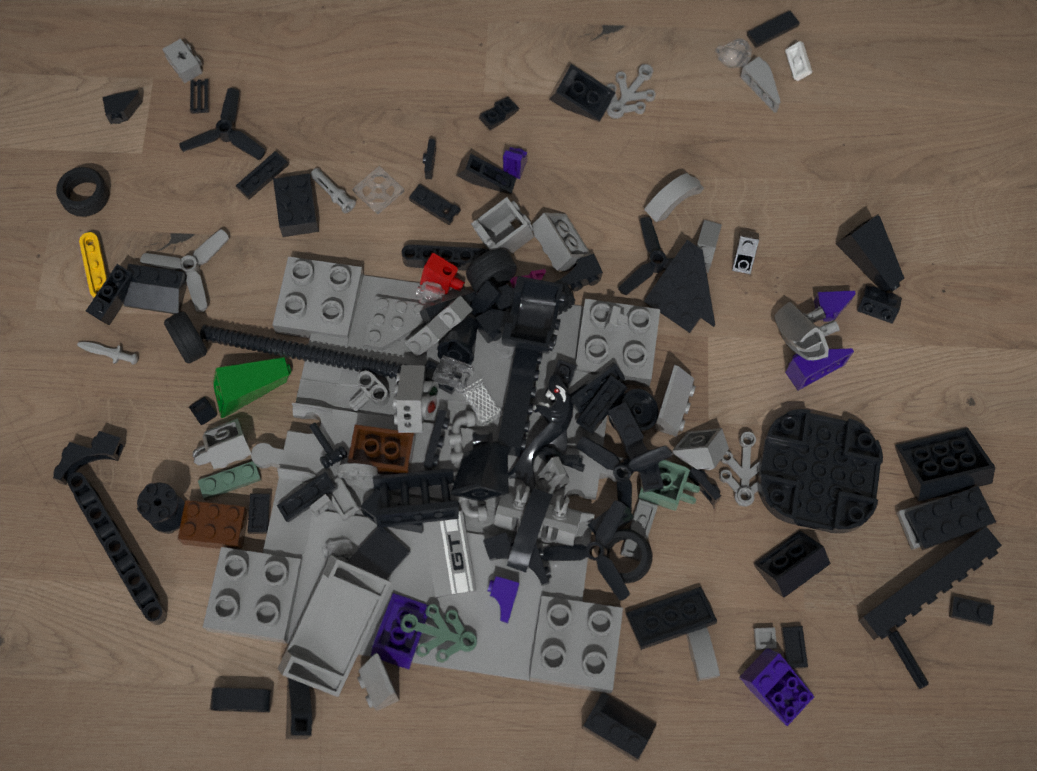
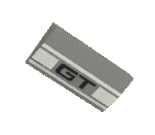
M459 511V519L423 523L435 597L439 598L476 591L463 511Z

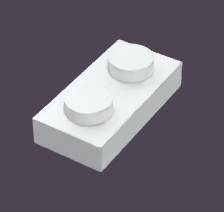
M799 41L785 50L796 81L813 73L804 43Z

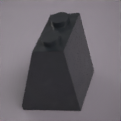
M488 442L485 446H475L472 450L464 453L451 495L481 502L509 494L508 447L499 445V442Z

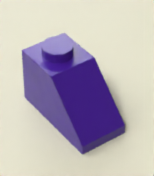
M818 292L814 299L815 309L821 307L826 318L821 320L830 322L836 319L852 301L856 292Z

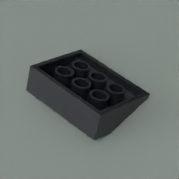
M969 428L895 445L910 489L918 501L993 483L996 467Z

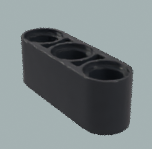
M212 688L210 710L268 713L271 709L272 690Z

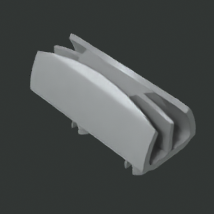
M789 302L775 314V321L781 332L782 339L794 352L806 360H819L828 357L829 348L825 337L840 331L834 319L820 327L814 324V322L826 318L821 307L805 314L793 303Z
M518 485L516 494L502 495L495 515V526L518 532L529 501L528 494L530 488L528 486L524 493H522V485ZM562 495L557 496L556 505L551 503L549 505L538 538L573 546L582 511L568 508L569 497L566 496L564 503H562Z

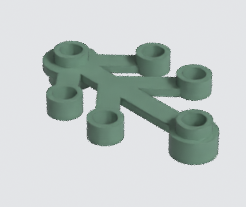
M435 604L429 605L425 613L429 618L433 619L438 628L419 623L417 617L412 614L404 616L400 622L401 629L404 632L418 631L436 637L427 643H421L416 648V653L420 657H425L429 654L430 650L446 641L455 642L448 649H441L436 653V660L440 663H444L449 659V656L460 650L470 652L477 645L476 636L470 631H465L455 610H449L444 618L447 623L453 625L457 634L450 632L439 613L438 606ZM429 608H433L435 614H431ZM452 614L454 620H451L448 615ZM406 621L411 623V628L405 626ZM463 639H467L469 645H465ZM420 647H424L426 653H421ZM440 653L445 654V659L440 658Z

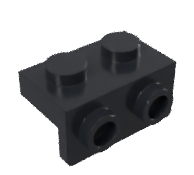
M866 285L857 311L892 324L900 310L902 298L894 293H887L877 287Z

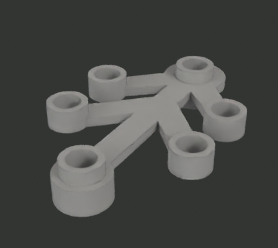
M644 64L640 66L639 76L629 89H627L626 74L624 72L616 74V82L619 83L622 97L617 101L615 93L607 108V114L611 118H621L627 112L643 114L646 108L645 103L625 104L628 101L645 99L648 102H652L655 99L656 93L652 89L635 93L644 81L652 77L653 68L650 65ZM614 84L606 86L616 92L617 87Z
M744 432L739 439V443L743 447L742 467L735 461L732 453L729 451L725 455H728L730 460L721 459L723 464H728L739 476L741 486L732 478V473L729 470H723L719 475L720 481L727 483L735 492L734 498L737 504L743 507L753 503L754 494L758 491V482L749 487V480L759 472L761 463L760 458L759 462L750 469L751 447L756 442V437L752 432ZM744 439H748L750 444H745ZM722 474H727L729 479H724ZM741 495H746L747 500H743L741 498Z

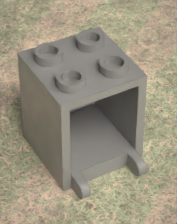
M507 197L471 223L479 238L490 251L504 249L511 255L534 238L532 233L534 229L531 226V222L525 214L521 213L514 200L510 202ZM515 219L521 225L516 230L510 224Z

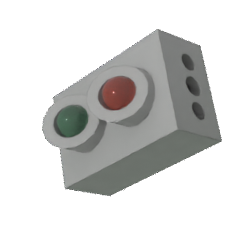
M401 365V372L397 373L393 408H396L394 424L398 425V433H422L424 417H430L436 409V395L439 384L437 381H426L424 365Z

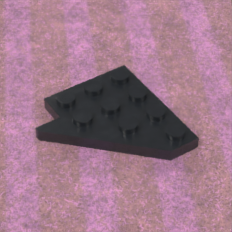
M689 240L684 243L644 300L651 307L660 309L661 314L688 333L692 332L700 319H703L713 327L716 326L704 252Z

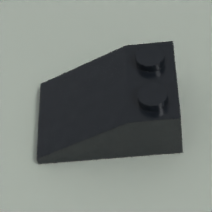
M571 64L564 71L549 100L565 110L600 122L616 92Z

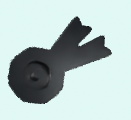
M547 446L539 450V457L546 463L552 457H559L563 465L580 472L584 471L585 465L582 464L583 459L580 458V455H561V452L555 448Z

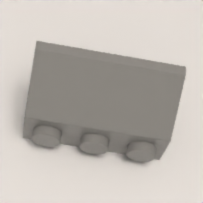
M543 213L531 225L534 229L532 231L535 238L540 242L543 251L548 255L552 266L557 271H568L576 266L577 259L591 255L566 214Z
M674 365L654 429L673 436H677L678 431H683L685 420H682L684 413L688 414L691 404L687 401L689 396L693 397L696 388L693 385L694 378L679 366Z

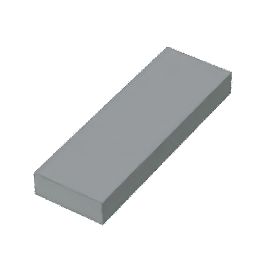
M639 499L630 530L638 532L647 540L658 505ZM626 539L621 555L640 562L642 551L635 541Z

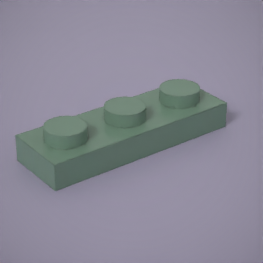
M252 461L200 479L198 483L203 499L207 500L261 481L257 466Z

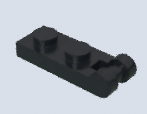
M420 184L409 196L410 202L447 225H450L453 222L454 216L461 212L457 205L449 203Z

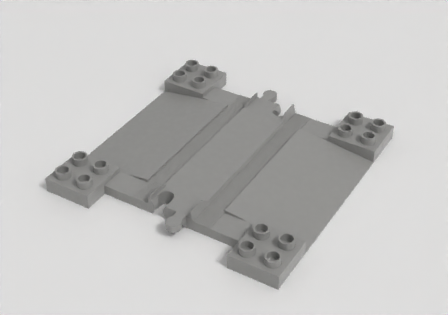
M288 257L273 320L276 334L310 338V347L314 345L316 348L319 346L322 349L338 350L339 353L343 351L344 353L349 352L350 355L354 353L356 356L359 354L362 357L384 359L385 362L390 360L391 363L395 361L396 364L400 362L402 365L425 366L427 361L430 360L462 377L461 382L452 395L438 388L436 395L437 405L434 413L430 417H424L423 432L414 433L416 441L410 473L426 471L424 462L439 409L447 411V418H450L448 430L444 429L443 448L438 450L437 455H440L438 466H434L433 470L453 468V471H457L456 464L451 463V453L454 452V445H449L448 434H452L454 421L461 416H465L466 411H474L475 426L467 427L466 423L460 426L463 456L466 451L473 449V432H476V434H489V432H492L493 442H498L516 350L514 347L502 345V337L497 341L487 343L477 330L474 361L465 369H459L460 366L455 365L453 368L449 367L438 358L437 346L448 332L418 357L412 353L405 342L421 329L420 327L412 331L411 335L401 341L397 340L384 351L365 349L363 345L375 296L433 306L475 291L462 289L459 292L451 288L448 294L444 295L422 286L420 283L366 276L363 274L362 267ZM585 299L584 306L572 305V308H568L567 312L563 311L561 315L558 314V319H561L559 331L555 330L554 333L557 335L556 345L553 348V352L550 351L549 354L543 353L541 365L537 364V370H540L538 381H534L533 386L537 387L535 398H531L530 403L533 406L539 402L549 403L550 406L554 404L544 394L559 359L578 366L568 389L570 394L613 362L617 364L625 377V380L621 383L649 387L652 379L660 309ZM613 306L620 307V314L628 316L626 325L622 329L615 327L612 331L605 330L608 312ZM470 312L467 317H472L476 321V317ZM308 360L304 363L296 403L292 402L293 416L300 419L319 420L321 422L320 430L333 450L343 446L348 456L326 469L320 462V457L324 456L326 452L315 435L295 430H288L284 449L273 448L267 443L257 444L252 449L251 458L254 464L259 468L276 467L279 476L263 553L221 547L203 623L205 630L289 644L330 556L340 555L335 557L345 561L347 560L345 557L350 559L377 529V525L363 515L362 510L343 521L333 503L331 507L318 517L309 508L289 523L285 521L277 505L324 472H328L332 480L339 477L337 474L338 466L348 464L355 425L398 430V425L394 424L396 408H393L395 385H397L395 377L391 379L389 376L386 378L383 375H374L389 393L390 398L387 404L379 406L369 400L358 411H354L349 403L361 392L357 383V376L360 370L356 372L354 369L351 371L349 368L343 369V367L321 365L320 362L315 364L314 361L310 363ZM365 378L362 381V385L370 384L371 379ZM482 384L483 388L487 390V394L490 395L491 401L489 402L487 399V402L491 405L494 402V410L497 412L498 409V413H500L498 417L494 416V419L491 418V421L483 422V425L482 421L479 420V415L482 416V413L477 410L475 413V409L471 407V403L468 402L467 396H465L467 392L471 393V390L475 391V388L478 389V386L482 387ZM379 391L376 393L375 398L381 399L385 393ZM573 408V417L567 429V450L565 455H580V458L583 459L582 464L585 467L584 471L580 472L563 465L570 482L550 493L553 494L551 504L556 505V497L562 495V503H564L566 496L575 495L585 499L596 500L599 479L610 478L614 482H618L613 476V470L604 468L577 448L578 441L583 436L603 446L607 416L592 435L576 423L584 411L579 413ZM533 410L532 415L527 417V421H530L529 432L524 433V438L527 439L526 448L549 424L539 412L535 413ZM508 455V473L514 468L520 457ZM539 455L535 458L533 467L535 478L547 464ZM362 477L356 478V480L342 478L361 509V505L374 492L373 480L363 481ZM508 478L509 493L516 494L518 485H522V493L525 492L527 486L520 478ZM449 484L451 501H456V497L451 495L453 484ZM441 485L429 486L430 502H443ZM421 487L408 488L410 505L422 504ZM388 490L392 501L396 504H402L401 490ZM502 496L481 502L468 499L469 507L472 510H477V506L485 505L487 512V521L479 522L478 518H471L463 512L476 591L436 598L425 531L417 533L383 527L410 551V554L387 578L391 585L358 655H371L374 640L391 596L394 593L427 605H437L439 613L450 632L457 634L453 625L447 623L444 618L449 610H455L465 631L472 632L477 639V645L472 651L464 652L460 650L449 656V659L444 663L436 660V653L441 649H448L455 642L446 641L430 650L429 654L425 657H420L415 653L412 663L612 693L623 608L582 602L588 557L582 561H545L542 559L544 567L548 566L552 578L548 579L550 584L544 586L541 585L538 577L529 567L525 573L507 566L508 559L490 561L483 540L506 532L508 537L512 536L514 541L517 532L495 526V515ZM459 502V511H462L461 503ZM582 512L574 545L582 544L587 546L590 543L592 531L587 525L594 520V513ZM540 538L536 541L537 548L542 547V550L545 547L565 545ZM496 576L520 583L508 624L500 622L501 609L499 603L495 598L490 597L491 592H488L490 580H495ZM431 608L430 613L435 614V610ZM449 614V618L454 620V616ZM428 617L426 625L438 628L433 619ZM422 633L418 646L436 637ZM463 639L464 644L469 645V641ZM420 647L421 653H426V649ZM440 653V658L445 659V654Z

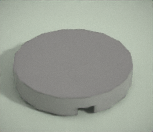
M357 463L342 464L337 469L338 476L348 480H356L359 477H362L363 481L373 480V476H377L378 469L374 466Z

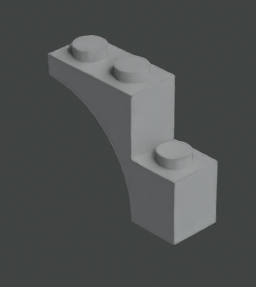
M460 295L405 342L406 346L418 357L437 343L450 329L460 323L472 311V308Z

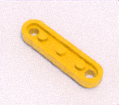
M87 232L80 237L79 244L89 291L94 298L108 277L100 241L96 234Z

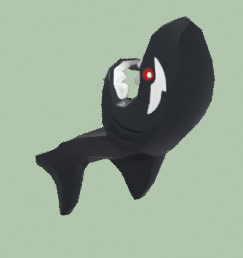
M553 374L550 377L546 397L549 400L551 399V402L554 404L550 406L549 403L539 402L532 409L535 413L539 412L549 424L530 443L514 468L508 473L509 479L520 478L523 480L526 486L530 488V493H532L536 484L533 467L539 450L545 446L552 447L561 452V455H565L567 450V429L573 417L574 405L569 391L558 374Z

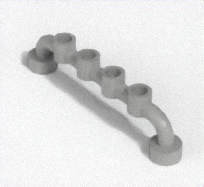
M466 411L465 416L457 418L452 425V434H448L449 445H454V452L451 453V463L456 464L457 471H454V481L463 459L460 426L464 423L467 424V427L475 426L474 411ZM455 496L458 503H461L462 511L467 516L478 518L479 522L487 521L485 505L477 506V510H472L469 507L467 498Z

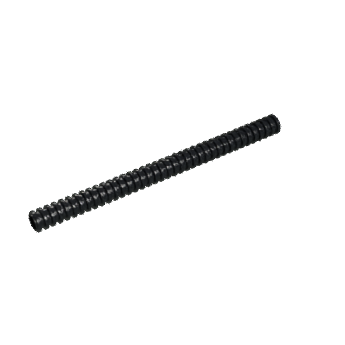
M204 324L200 330L202 341H212V343L227 346L229 344L230 347L235 346L236 348H246L252 351H263V353H269L270 355L274 353L275 356L280 354L281 357L297 358V360L303 359L305 362L308 360L310 363L314 361L315 364L320 362L321 365L343 367V369L349 368V370L352 371L354 369L356 372L359 370L360 372L369 371L373 375H383L386 378L389 376L391 379L395 377L396 380L397 373L401 372L402 363L400 362L396 364L395 361L391 363L390 360H387L385 362L384 359L367 358V356L362 357L359 354L356 356L354 353L350 355L349 352L344 353L340 351L339 353L338 350L322 349L319 346L316 348L314 345L310 347L309 344L287 342V340H276V338L270 339V337H264L263 335L259 337L258 334L253 335L252 333H242L236 330H225L223 327L208 326L207 324Z

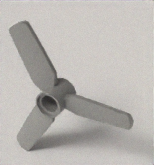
M220 229L196 249L193 256L187 255L180 259L144 253L141 256L140 262L168 270H182L187 277L186 283L194 307L198 313L203 312L208 308L201 276L199 275V265L207 263L229 240V236ZM194 265L192 268L187 269L188 266Z

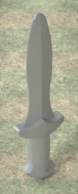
M90 342L77 343L80 348L88 352L112 358L114 364L120 359L128 361L132 365L138 362L137 354L124 353L119 345L117 349H110Z

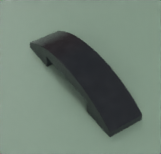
M533 488L516 534L507 566L525 573L527 572L553 494Z

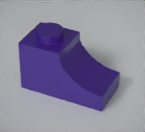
M510 147L509 151L505 150L503 155V171L521 179L527 163V152L520 148Z
M496 576L495 580H490L488 592H491L490 597L495 598L499 603L501 609L500 622L508 624L520 583Z

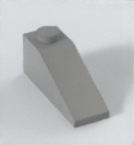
M757 57L743 67L740 77L776 113L781 101L771 68L766 61Z
M704 220L697 247L704 252L708 273L722 224Z

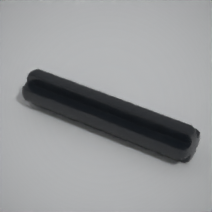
M899 631L892 632L888 635V638L919 689L928 686L927 678Z

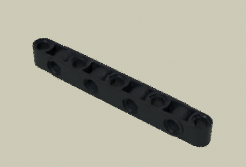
M72 473L67 480L68 486L136 605L142 611L144 617L152 624L160 625L164 623L167 618V612L157 592L98 492L82 473ZM83 480L82 484L76 487V483ZM97 512H102L99 518L94 519ZM121 544L120 549L113 552L114 546ZM140 576V581L132 585L133 579ZM155 610H159V616L152 619V613Z

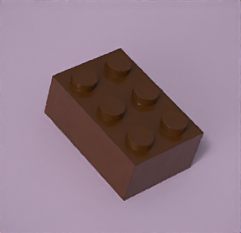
M355 425L347 463L371 465L376 467L380 474L410 473L416 441L414 433H398V430Z
M185 500L178 540L183 545L242 550L249 512L243 506Z

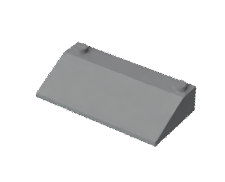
M331 555L279 664V672L283 676L339 697L391 582Z

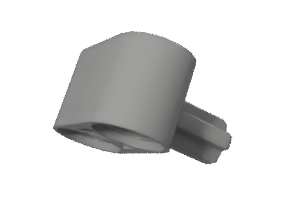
M360 372L357 376V383L361 392L349 403L350 407L354 411H358L369 400L379 406L387 404L390 396L385 386L371 372ZM365 378L371 379L368 385H362V381ZM383 391L385 393L383 398H375L377 392Z

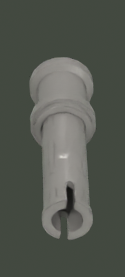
M315 168L310 173V177L331 196L332 202L337 203L342 208L343 213H348L355 207V200L350 199L343 189H338L319 168Z

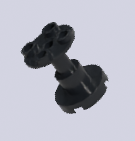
M150 483L145 486L138 496L137 510L144 519L149 521L155 530L160 533L170 534L180 529L185 502L170 485Z

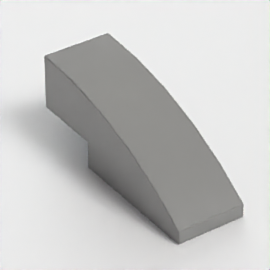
M707 627L686 634L697 681L718 678L720 673Z

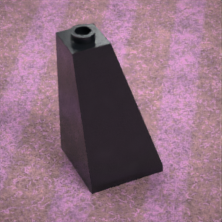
M878 214L861 223L836 243L880 290L884 292L890 290L892 292L901 286L899 283L905 278L881 217Z

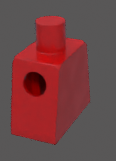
M432 253L424 266L420 285L447 295L451 288L461 292L465 282L456 278L459 270L456 266L437 254Z

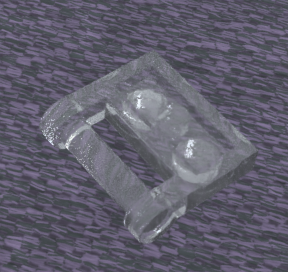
M443 355L433 373L432 380L442 385L454 387L456 392L463 393L467 388L469 377L474 374V367ZM458 371L462 372L460 379L455 378Z

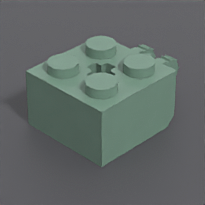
M663 460L658 464L662 481L666 482V486L660 490L644 493L641 488L638 496L640 499L676 511L680 500L690 504L696 503V499L693 496L682 493L683 489L698 493L700 488L686 482L690 471L688 468Z

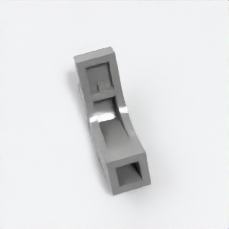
M685 173L666 185L644 210L655 222L665 220L679 203L690 196L700 194L704 187L697 178Z

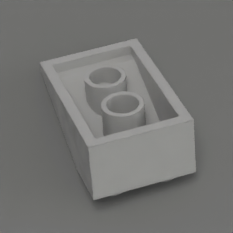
M378 653L373 655L358 670L361 676L357 677L362 689L366 687L369 695L365 696L369 707H374L378 711L398 702L399 699Z

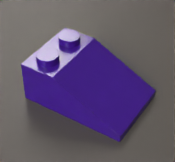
M852 348L829 349L828 357L819 360H806L800 355L795 354L792 357V361L788 364L789 367L785 373L797 391L845 366L854 350Z
M393 593L374 640L370 657L378 653L382 661L409 670L422 633L418 631L404 632L401 629L400 622L404 616L412 614L417 617L419 623L426 624L428 616L425 610L429 605ZM406 621L405 626L411 628V623Z

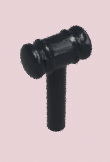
M316 422L309 426L326 452L324 456L320 457V462L324 468L328 469L330 466L342 461L343 458H347V451L343 446L333 450Z

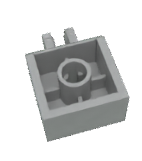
M238 418L205 431L202 436L204 445L192 451L194 463L197 466L211 462L214 470L224 468L229 463L243 460L251 455L246 435Z

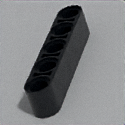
M410 244L404 246L401 253L404 265L410 268H424L428 261L425 256L435 253L442 258L446 256L451 257V259L446 261L456 266L459 270L467 271L468 266L476 258L490 250L485 248ZM409 254L414 255L412 258L406 257ZM464 257L470 258L467 261L462 260Z

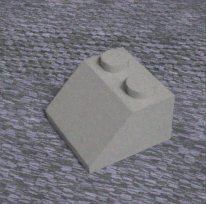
M722 428L687 432L672 451L674 455L695 469L712 470L723 458L729 447Z

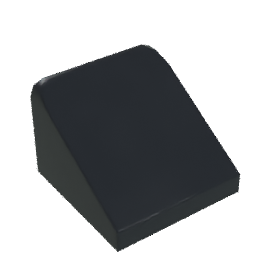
M206 397L189 406V409L200 425H204L217 416V413Z

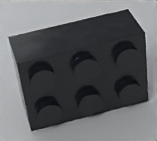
M310 174L273 179L279 228L282 237L319 232Z

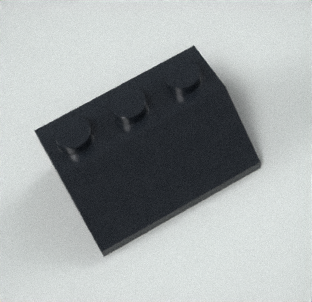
M128 264L127 270L132 272L133 276L124 297V307L176 314L181 311L187 288V278L184 272Z
M799 530L753 564L772 590L785 598L831 563L824 546Z
M602 692L582 729L637 762L657 724Z

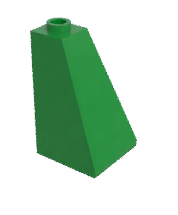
M285 357L216 368L213 388L220 418L229 416L285 384L288 376L291 375L290 365L286 364Z

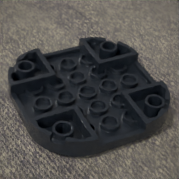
M808 409L788 411L773 422L764 439L758 475V492L764 506L781 521L798 526L838 534L848 533L860 528L871 518L878 505L877 490L880 465L883 463V452L879 441L875 440L868 427L850 418L847 421L810 413L811 410Z

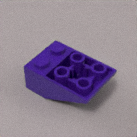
M767 648L739 677L747 688L786 726L814 698V695L780 653Z

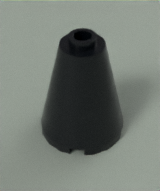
M466 316L448 332L437 346L438 358L449 367L453 368L455 365L460 366L459 369H465L474 361L478 324L472 317Z

